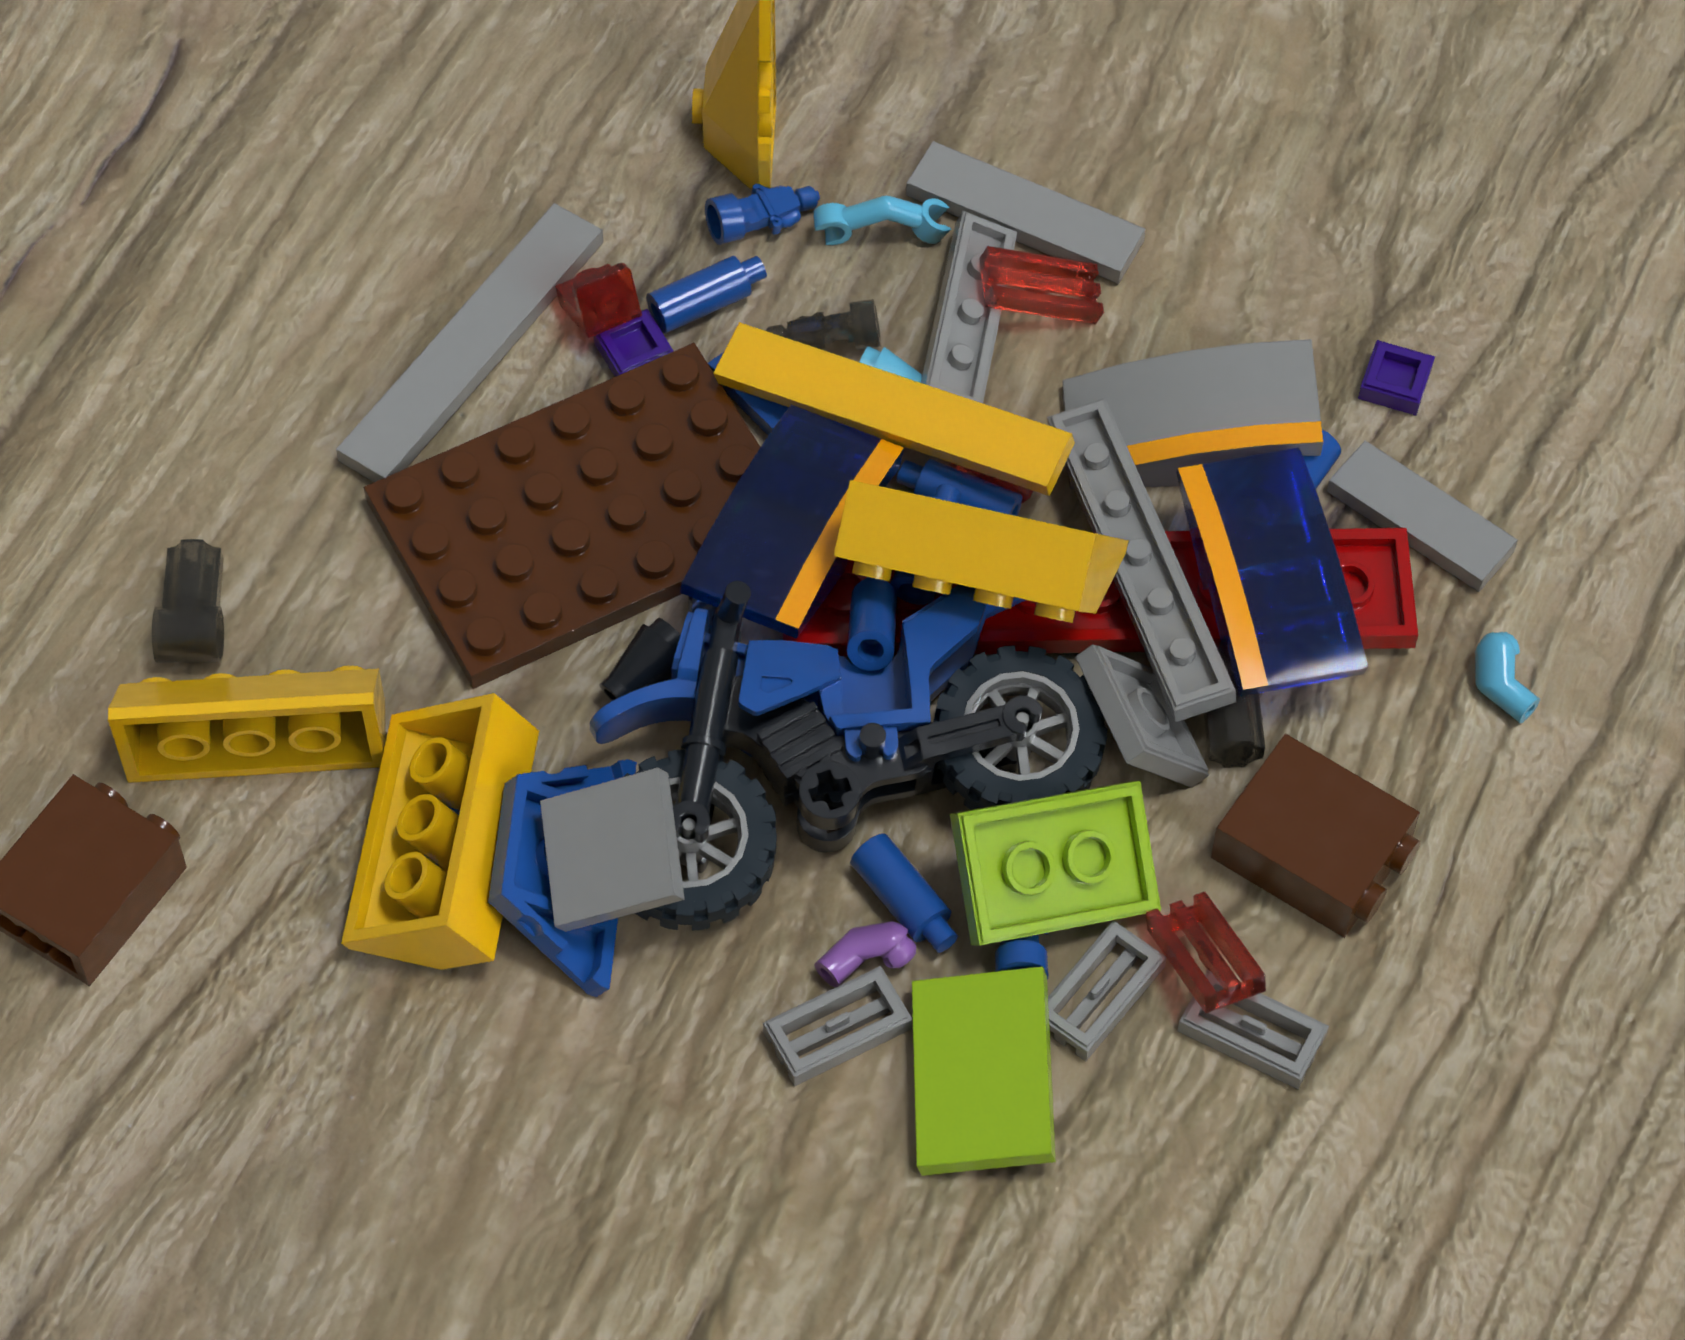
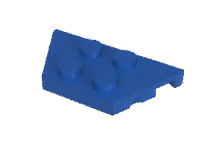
M630 759L619 760L608 767L587 769L586 765L562 769L557 774H549L545 771L517 774L504 784L488 902L582 990L594 997L610 989L618 918L567 932L555 927L540 801L619 779L627 773L633 775L636 773L637 762Z

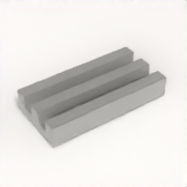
M1113 920L1048 996L1049 1027L1055 1033L1054 1039L1063 1046L1069 1043L1076 1048L1075 1054L1084 1061H1087L1165 968L1167 957ZM1119 943L1126 949L1070 1016L1065 1020L1058 1015L1116 944ZM1138 958L1145 961L1087 1032L1084 1033L1079 1030Z
M879 966L763 1022V1033L768 1042H772L774 1045L776 1056L781 1065L785 1064L788 1070V1077L795 1087L911 1030L913 1019L882 967ZM876 991L881 995L880 998L850 1013L845 1012L827 1021L825 1025L792 1041H789L786 1036ZM891 1012V1015H889V1016H887V1017H885V1018H883V1019H881V1020H878V1021H876V1022H874V1023H872V1024H870V1025H868V1026H866V1027H864V1028H862V1029H860V1030H858V1031H856V1032H854V1033H852V1034H850V1035H848V1036H846V1037H844V1038H842V1039H840V1040H838V1041H835V1042H833V1043H831V1044H829V1045H827V1046H825V1047H823V1048H821V1049H819V1050H817V1051H815V1052H813V1053H811V1054H809V1055H807V1056H805V1057H803V1058H801V1059L799 1058V1056H801V1055H803V1054H805V1053H807V1052H809V1051H811V1050H813V1049H816V1048H818V1047H820V1046H822V1045H824V1044H826V1043H828V1042H830V1041H832V1040H834V1039H836V1038H838V1037H840V1036H842V1035H844V1034H846V1033H848V1032H850V1031H852V1030H854V1029H857V1028H859V1027H861V1026H863V1025H865V1024H867V1023H869V1022H871V1021H873V1020H875V1019H877V1018H879V1017H881V1016H883V1015H885V1014Z
M1208 968L1179 1021L1178 1032L1299 1089L1308 1067L1310 1068L1315 1059L1319 1046L1322 1045L1327 1036L1329 1026ZM1213 994L1306 1039L1304 1045L1268 1029L1266 1024L1248 1015L1241 1016L1208 1000L1209 996Z

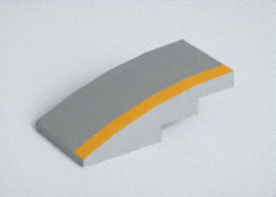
M1312 339L1244 343L1183 351L1115 365L1065 379L1062 383L1064 411L1104 398L1106 399L1145 487L1184 486L1178 470L1181 467L1202 464L1205 472L1256 471L1259 457L1321 456L1323 434ZM1069 478L1070 489H1074V487H1073V485H1072V483H1071V480H1070V478Z

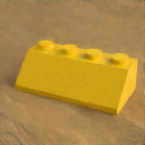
M850 480L834 556L853 560L852 573L890 581L893 569L915 574L912 587L950 595L952 584L955 583L975 588L973 601L1011 609L1013 598H1021L1037 602L1035 615L1073 623L1075 611L1096 614L1126 554L1129 540Z
M342 666L333 671L300 673L285 669L274 671L269 675L244 677L218 673L209 675L204 679L177 681L152 677L144 679L139 683L119 684L108 707V722L128 783L380 768L386 742L385 697L379 668L364 669L358 666Z
M495 693L391 715L341 942L348 949L440 970L494 961L503 915L488 900L504 784L517 774L531 773L539 736V730ZM449 807L460 810L459 815L456 814Z

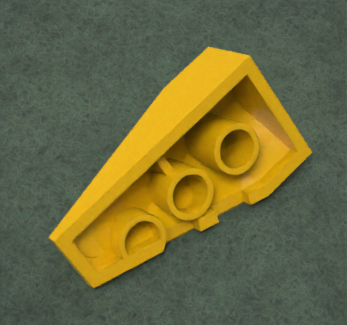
M738 0L706 63L704 89L693 88L692 124H703L704 148L749 189L752 190L755 184L771 188L777 106L775 0Z

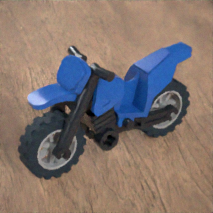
M738 580L732 581L726 586L720 605L715 610L711 634H709V610L696 608L694 613L690 611L687 613L672 664V680L640 688L606 704L592 717L590 732L597 743L605 744L651 724L667 721H691L689 734L683 737L680 750L668 751V758L658 761L655 756L639 763V771L635 773L660 768L669 774L672 801H676L675 806L673 803L672 805L680 865L682 864L687 867L688 881H682L685 900L635 914L646 921L650 916L660 920V926L667 929L678 930V925H692V931L709 929L710 922L719 919L722 920L723 924L732 921L739 916V909L746 904L749 906L754 904L762 894V886L766 881H769L774 867L777 833L772 804L769 805L765 799L766 791L756 778L751 781L745 776V768L731 759L728 764L723 762V756L726 755L727 747L740 749L756 759V763L763 769L764 775L772 783L773 789L779 794L784 806L794 802L798 807L796 823L801 840L809 848L827 853L838 851L847 846L855 834L860 814L870 805L914 795L918 796L947 788L952 795L958 792L965 798L964 805L968 809L974 810L1089 789L1092 780L1099 771L1107 741V728H1105L1103 713L1084 674L1080 677L1073 671L1074 664L1060 655L1056 660L1046 656L1045 649L1029 646L1028 652L1016 651L1014 645L999 647L996 654L988 657L985 652L974 656L985 620L1009 609L973 601L975 588L957 585L951 589L950 595L943 594L903 620L899 643L900 648L896 656L884 668L868 671L858 668L844 656H839L838 649L828 645L787 640H749L748 645L741 643L740 628L742 617L749 602L751 590L745 582ZM1014 597L1012 607L1026 600ZM940 694L934 721L930 724V702ZM1007 696H1016L1010 699L1007 703H1005V701L1002 698ZM1037 700L1051 708L1057 715L1040 720L1043 708ZM988 703L992 707L990 709L979 711L984 705ZM1065 727L1067 740L1065 751L1062 752L1037 736ZM1035 752L1054 764L1041 772L1030 773L1028 756L1030 753ZM1017 768H1018V773H1019V775H1018V774L1011 773V772H1015V771L1017 770ZM714 805L726 813L730 819L711 825ZM836 829H838L837 831H834V832H831V833H827V831H826V830H836ZM737 832L738 845L733 858L708 843V841ZM709 861L724 869L707 879L698 880V872H704Z

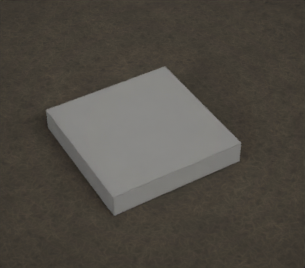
M1093 644L1075 657L1127 764L1189 787L1195 786L1209 776L1207 772L1209 769L1185 721H1174L1151 667Z
M654 768L540 801L554 925L556 928L567 932L685 900L669 774L660 768Z

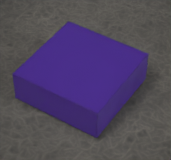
M648 309L593 331L594 344L614 377L673 352V349Z
M1376 340L1360 387L1358 399L1417 416L1433 368L1435 356Z

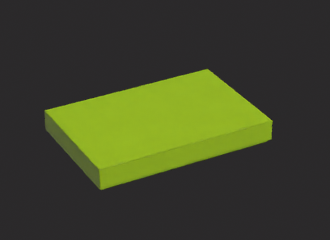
M1130 781L950 814L971 945L981 946L1161 911L1140 781Z
M1044 967L912 981L917 1168L921 1176L1056 1162L1048 984Z

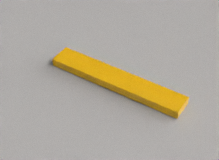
M740 322L713 372L718 384L1050 496L1075 444L1073 435L1070 432Z

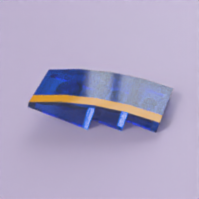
M790 405L765 439L726 501L683 579L680 593L718 607L726 586L730 582L738 580L745 582L750 587L751 596L743 618L797 639L846 570L848 559L835 557L834 551L850 480L886 487L901 466L904 447Z
M1300 448L1178 468L1176 471L1203 590L1209 589L1221 643L1227 642L1239 697L1363 675L1368 669V663L1354 609L1318 494Z

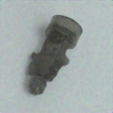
M874 299L850 302L849 312L824 316L823 312H817L809 317L800 316L795 320L788 321L786 329L783 325L766 328L767 332L818 349L825 348V343L830 344L836 340L848 339V343L855 342L857 350L866 349L867 346L872 348L881 347L880 326Z

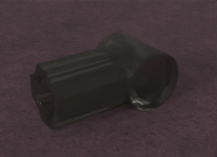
M182 539L178 545L167 548L162 606L155 607L152 619V649L156 663H220L222 661L224 652V617L220 606L224 558L221 548L211 546L203 539Z
M1257 641V642H1258V646H1259V650H1260V654H1261V658H1262L1261 645H1260V642ZM1214 642L1236 690V703L1204 713L1209 761L1221 764L1223 768L1246 767L1249 763L1264 757L1265 740L1260 706L1263 686L1243 690L1232 642Z

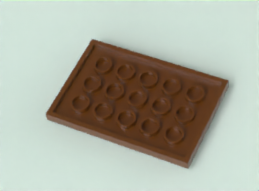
M695 343L682 347L364 487L365 498L473 689L690 591L731 557L738 559L745 566L780 550L781 536H809L808 521L721 384L717 383L712 369Z

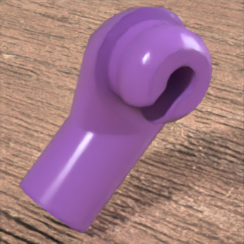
M894 921L854 927L815 963V968L828 984L838 987L866 959L881 956L887 967L901 968L915 956L916 944L908 938V929Z

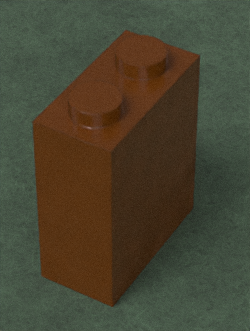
M1285 733L1217 826L1211 858L1345 938L1358 918L1368 923L1375 915L1387 893V889L1381 885L1390 872L1393 870L1401 875L1414 858L1421 843L1420 840L1413 837L1420 812Z
M73 774L0 860V931L86 985L91 986L187 868L179 843V833L170 823L158 815L149 814L145 818L130 809L126 800L110 786L101 782L92 786Z

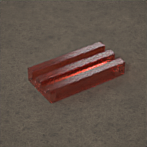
M987 246L979 258L985 307L1094 325L1104 314L1103 303L1097 302L1101 294L1100 283H1094L1095 278L1099 274L1097 264ZM997 284L1025 288L1026 290L1001 287ZM1049 293L1080 297V299L1051 295Z
M1205 891L1193 895L1194 905L1186 907L1182 900L1171 903L1170 914L1163 916L1158 909L1146 913L1148 932L1205 1013L1266 991L1265 973ZM1198 923L1202 924L1204 929L1207 931L1209 936L1212 938L1214 943L1217 945L1219 950L1222 952L1224 957L1227 959L1229 964L1232 966L1234 971L1242 980L1241 983ZM1175 931H1183L1198 952L1199 959L1222 986V990L1215 991L1179 940Z

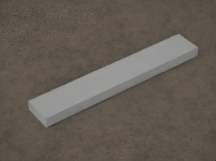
M554 203L337 447L338 461L373 482L406 469L603 243V230Z
M1104 398L1047 417L1049 426L1070 432L1073 435L1075 444L1064 467L1093 533L1129 540L1126 554L1113 580L1174 721L1178 722L1236 703V690L1106 399Z

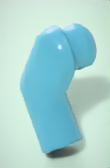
M1507 632L1486 634L1480 640L1475 650L1476 687L1516 721L1523 723L1535 711L1540 703V698L1515 679V655L1520 653L1518 641Z

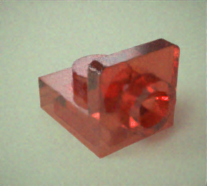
M623 262L614 266L608 263L599 268L583 270L573 279L555 286L560 306L587 338L642 316L632 272Z

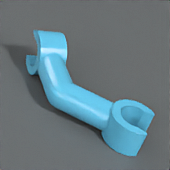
M885 195L849 207L839 203H827L820 205L813 211L815 230L825 229L826 245L842 244L850 239L852 230L885 220L911 227L919 239L929 244L940 242L951 230L948 226L934 222L949 208L946 203L934 198L927 199L922 205Z

